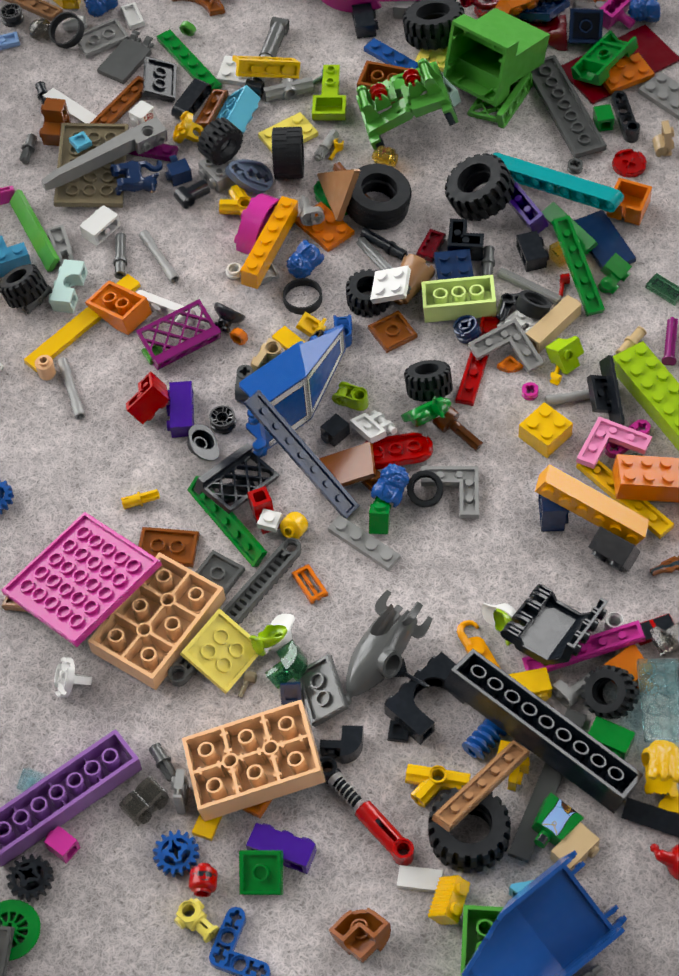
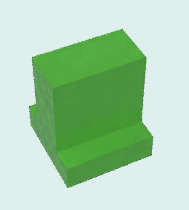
M497 8L477 20L463 14L452 21L443 76L452 85L497 107L508 98L511 84L544 64L550 34Z

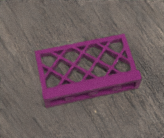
M200 299L136 330V334L153 360L157 370L221 337L219 327L214 324ZM198 306L201 310L200 316L190 314L191 309ZM178 315L186 316L185 323L174 322L175 317ZM188 318L199 320L196 328L186 325ZM200 322L209 323L211 328L207 330L199 329ZM162 323L170 324L169 331L158 330L159 325ZM173 325L183 328L181 336L171 333ZM185 329L195 331L194 337H183ZM146 331L154 332L153 340L144 338L142 333ZM157 333L167 336L165 344L155 341ZM169 337L179 339L178 345H167ZM153 345L164 347L162 353L155 356L152 351Z

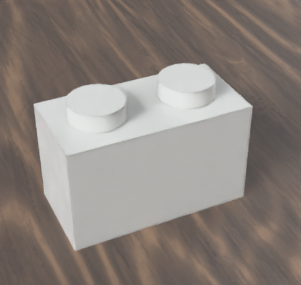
M103 205L87 220L83 221L79 227L82 237L98 246L121 225L118 214Z

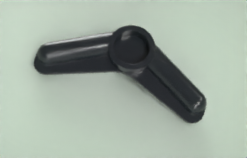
M504 293L501 295L496 318L499 321L503 322L506 319L520 293Z

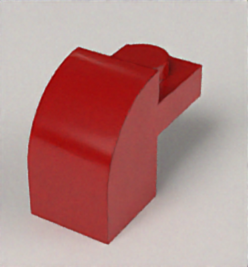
M266 486L247 492L256 523L260 518L263 508L274 511L272 499ZM260 529L261 532H262V534H266V533L271 532V531H267V530Z

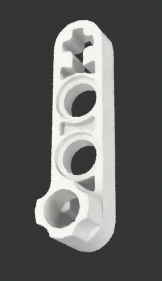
M143 290L136 292L147 297L151 311H157V313L165 316L184 307ZM191 309L190 314L197 316L196 312ZM176 316L175 322L184 324L186 316ZM188 318L186 325L192 326L196 319Z

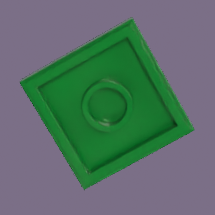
M239 850V895H283V850Z

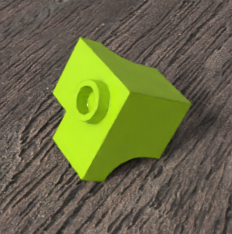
M579 337L558 338L545 347L550 362L557 365L563 374L567 375L580 366L578 357L584 353Z

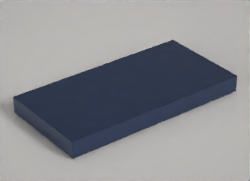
M604 210L574 220L597 242L598 245L590 251V254L601 269L615 253L629 264L636 262L635 255Z

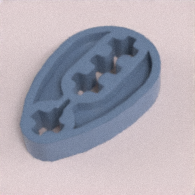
M239 159L230 162L225 168L226 175L234 183L253 194L265 193L273 184V176L270 169L261 162Z

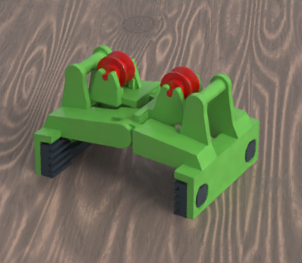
M423 58L418 61L419 68L414 69L412 67L405 70L404 73L391 77L389 81L387 79L382 83L373 84L369 90L364 85L357 87L358 95H356V99L370 143L377 156L387 153L380 135L411 120L413 116L417 118L442 109L449 126L459 122L445 80L436 61L429 63L427 59ZM392 106V107L389 108L388 110H386V111H384V112H382V113H380V114L378 113V111H381V110H383V109H385V108H388V107Z

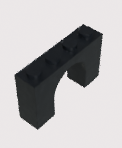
M443 652L431 657L423 669L415 672L414 677L429 684L430 687H441L462 704L465 703V701L443 686L450 670L456 665ZM410 680L403 683L394 696L391 695L386 699L384 711L391 720L398 722L400 727L404 730L406 729L409 735L421 745L435 731V722L423 713L414 702L416 695L425 687Z

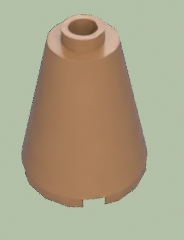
M414 254L404 255L400 267L409 266L411 269L409 279L411 290L405 299L394 300L396 304H408L422 289L421 282L430 281L434 277L435 269L432 265L428 267L425 264V259Z

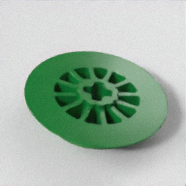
M13 899L1 901L0 920L3 923L2 926L15 927L13 941L16 942L17 946L11 947L9 961L26 955L35 946L40 935L41 923L37 912L28 903ZM8 915V920L5 922L3 917ZM17 938H21L24 940L21 943H19Z

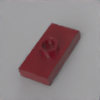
M429 229L416 255L432 263L434 261V252H439L446 239V234Z

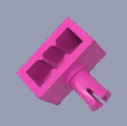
M608 0L599 9H604L603 27L609 30L619 21L628 29H631L636 20L625 14L629 9L631 0Z

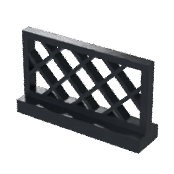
M247 442L198 477L194 491L199 495L204 493L230 514L249 500L247 492L264 486L267 487L279 477V473L252 452L253 446ZM251 459L257 466L247 465V461ZM235 470H244L245 475L235 474ZM248 471H257L258 476H250ZM261 472H267L271 477H261ZM222 479H232V484L223 483ZM236 480H245V485H237ZM249 481L258 482V486H249ZM210 488H219L220 493H213ZM223 489H233V494H223ZM236 490H244L246 495H237ZM224 499L234 500V504L229 506L224 502Z

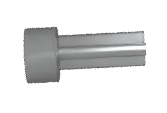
M302 195L298 199L302 224L311 226L322 223L325 219L323 209L319 206L311 207L309 198Z
M585 676L571 687L565 682L558 680L552 685V695L566 708H571L578 702V697L584 693L581 687L586 684L584 681Z

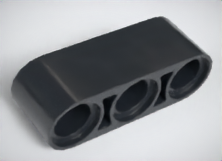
M195 78L172 107L171 115L180 119L183 112L189 111L194 116L210 95L212 90L211 84Z

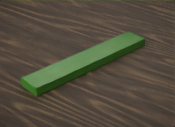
M17 189L9 203L46 271L52 272L60 258L23 191Z

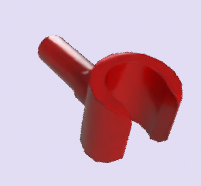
M569 273L560 275L559 295L563 297L565 284H570Z

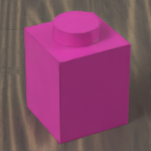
M57 826L55 830H51L44 841L47 849L66 864L81 848L78 840L60 826Z

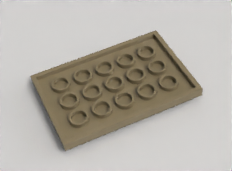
M61 123L57 168L129 130V124ZM84 131L92 141V146L78 153L69 142V138ZM127 155L60 187H56L54 207H102L104 205L106 207L123 208L124 191L121 192V195H117L115 188L117 187L116 180L125 178L123 174L117 177L112 176L110 166L112 164L126 163Z

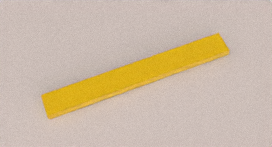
M129 274L116 283L134 292L141 287L140 282ZM89 307L85 308L24 359V363L37 372L35 360L39 356L48 355L54 359L102 318Z

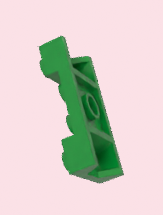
M609 30L571 67L573 79L601 86L610 77L609 70L623 56L630 57L638 49L637 37L633 36L626 42L619 40L613 31Z

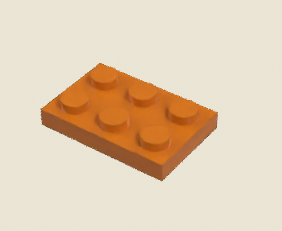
M638 52L630 57L620 59L609 70L610 77L603 83V86L611 95L615 91H622L653 78L655 73Z
M322 202L315 205L321 207L324 211L325 219L322 223L305 226L302 224L300 216L295 220V224L327 252H330L355 235L354 230L343 220L336 221L333 212Z

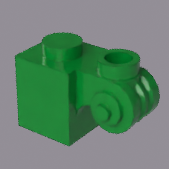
M617 253L600 270L607 276L598 284V289L602 293H611L613 295L620 287L617 283L620 280L624 282L630 275L628 271L632 266Z
M377 496L373 504L370 505L369 534H388L391 505Z

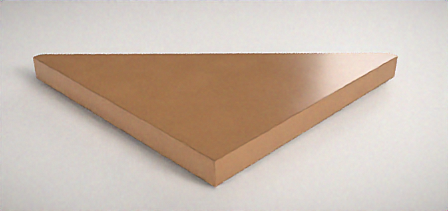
M360 169L317 174L336 221H342L360 174Z

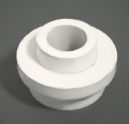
M236 262L230 263L226 268L227 277L230 279L240 278L242 266Z

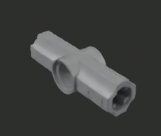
M312 77L295 81L291 78H285L280 84L264 87V98L266 102L280 98L286 100L295 99L298 94L314 91Z

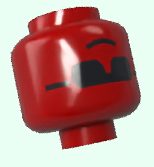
M199 863L198 866L190 870L189 889L194 892L195 896L209 897L211 893L216 891L217 870L211 867L209 863Z

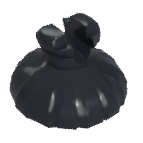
M215 302L214 309L219 319L214 324L219 329L222 327V331L229 333L232 323H240L245 320V315L219 302Z

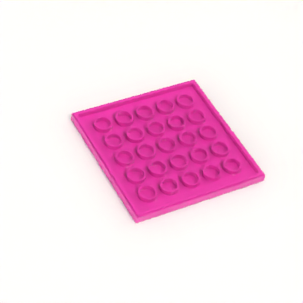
M84 512L2 588L1 592L64 639L78 647L162 564L160 560Z

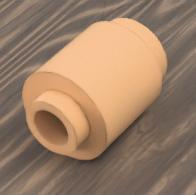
M41 355L35 360L38 376L46 381L51 380L56 374L53 359L48 355Z

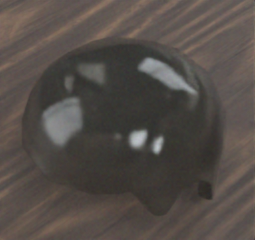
M44 18L34 20L30 24L28 31L31 38L37 41L41 39L50 40V21Z

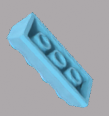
M245 85L227 97L216 119L221 117L228 119L243 134L246 131V125L252 119L251 115L258 108V102L261 98L250 87Z

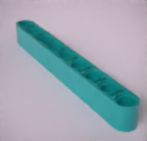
M493 153V155L503 160L514 182L611 213L624 200L623 193L618 189L501 153Z

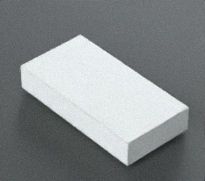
M135 2L120 6L130 30L145 26V22Z
M400 865L397 888L436 893V885H438L439 877L443 875V870Z

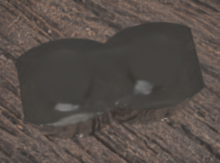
M149 776L135 790L124 797L119 806L137 826H140L141 824H146L152 818L153 812L157 809L161 810L166 806L169 796Z

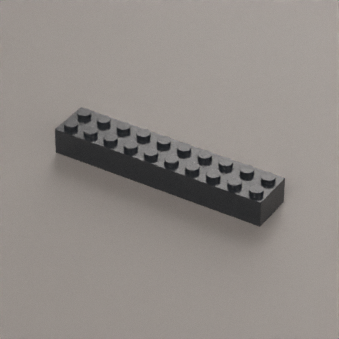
M472 649L450 670L443 686L612 813L618 810L641 780L642 773L476 650Z

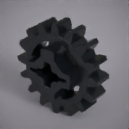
M30 854L29 859H26L23 855L21 862L14 861L15 868L9 867L11 874L6 875L9 881L7 886L9 890L12 889V895H17L19 900L22 901L26 897L27 902H30L31 898L35 897L38 901L40 894L47 895L45 892L46 888L52 889L49 882L54 881V877L51 875L54 871L52 867H49L48 860L43 861L42 856L39 855L35 859L34 855ZM41 869L44 871V878L40 875ZM17 878L20 880V887L17 886Z

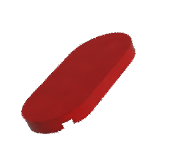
M417 432L387 436L372 443L375 469H384L388 464L403 466L421 463L429 459L433 453L431 438Z

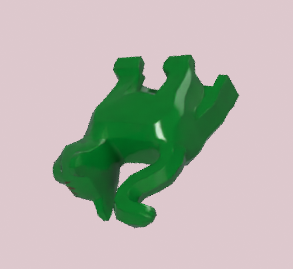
M434 396L432 401L405 412L401 417L404 422L411 421L415 427H419L438 416L445 418L444 415L449 411L452 403L448 398H436Z

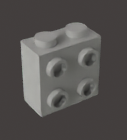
M234 156L226 164L214 165L205 158L198 162V173L202 179L208 181L212 189L215 188L220 193L236 184L226 175L225 168L230 162L239 159Z

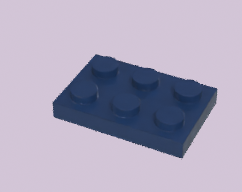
M570 0L556 2L538 1L535 8L523 10L520 13V19L527 22L536 20L549 22L570 6Z

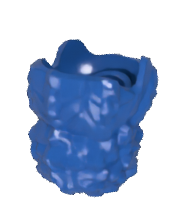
M84 0L89 15L93 17L102 16L105 12L118 6V0Z
M631 0L628 14L636 22L645 20L654 23L660 20L661 8L657 0Z
M303 240L298 245L296 252L287 260L288 272L297 279L306 278V276L311 275L315 267L323 262L325 256L323 253H320L319 248L314 244L308 243V240Z
M388 464L387 467L381 470V477L373 485L371 497L374 499L377 496L387 503H392L393 507L396 508L401 503L403 492L410 478L404 467Z

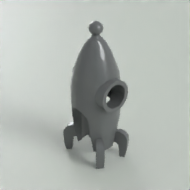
M385 591L377 600L375 612L380 616L365 632L350 658L346 675L347 693L345 694L348 706L351 704L353 696L369 691L385 678L395 677L401 668L402 654L411 637L420 639L426 635L433 618L428 616L422 625H417L418 620L416 617L423 606L420 602L417 601L411 611L407 610L400 616V612L403 609L400 605L395 607L392 604L386 605L391 595L390 591Z

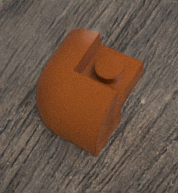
M367 907V909L356 911L349 910L329 929V932L343 950L349 955L352 954L363 963L376 949L381 952L386 946L391 934V925L381 915Z

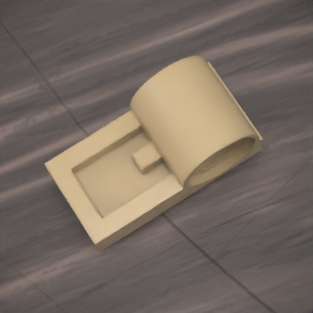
M668 120L661 121V134L656 135L652 139L655 154L658 157H661V155L672 156V149H674V140L672 138L674 137V129L670 127Z
M269 338L266 343L262 344L260 352L251 361L253 372L282 353L279 342Z

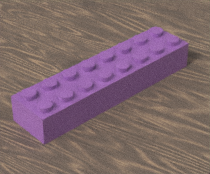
M116 729L0 808V867L46 837L51 830H55L57 826H62L142 770L139 758Z

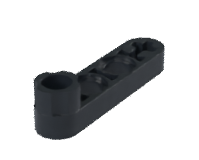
M615 91L612 93L611 103L623 138L626 142L634 143L639 139L640 124L635 120L626 93ZM625 109L627 110V112L622 113L619 110Z

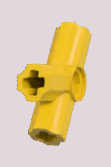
M234 185L228 191L231 199L219 200V214L239 215L241 217V213L244 209H247L251 197L246 194L243 188Z
M408 764L405 783L418 785L410 796L416 804L425 808L439 791L443 789L450 790L455 787L457 790H460L462 786L470 781L471 774L446 770L440 765L426 767ZM436 776H440L443 779L440 781H436L433 778Z

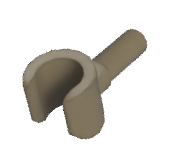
M246 671L244 673V682L238 697H243L249 683H256V672Z

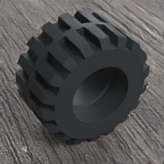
M224 117L217 118L202 130L197 143L198 151L214 165L226 164L229 160L233 159L243 143L242 131Z
M34 264L19 266L8 272L0 280V293L11 308H20L34 302L47 289V282Z
M363 269L359 273L355 272L354 276H350L349 281L346 282L347 305L352 312L355 311L356 315L361 314V317H366V315L373 317L374 314L378 316L380 312L384 313L386 308H389L391 302L373 304L370 300L371 294H363L364 292L372 291L375 271H372V269L367 271Z
M425 360L410 365L404 372L407 395L415 401H432L434 396L436 398H444L453 390L450 365L446 362Z
M609 665L598 666L595 668L596 671L591 670L589 672L590 677L585 676L584 678L586 684L581 687L584 690L581 696L583 699H586L583 702L585 707H590L588 710L591 713H595L596 716L603 718L620 719L621 716L629 715L627 711H633L634 707L632 705L638 702V699H635L636 695H639V691L635 688L638 687V683L633 681L635 677L632 674H628L629 671ZM613 680L617 686L618 693L616 699L612 703L607 704L603 698V689L609 681Z

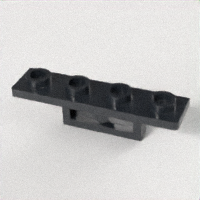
M608 355L599 362L601 375H589L587 377L592 412L608 413L610 421L624 425L625 417L622 410L613 356Z

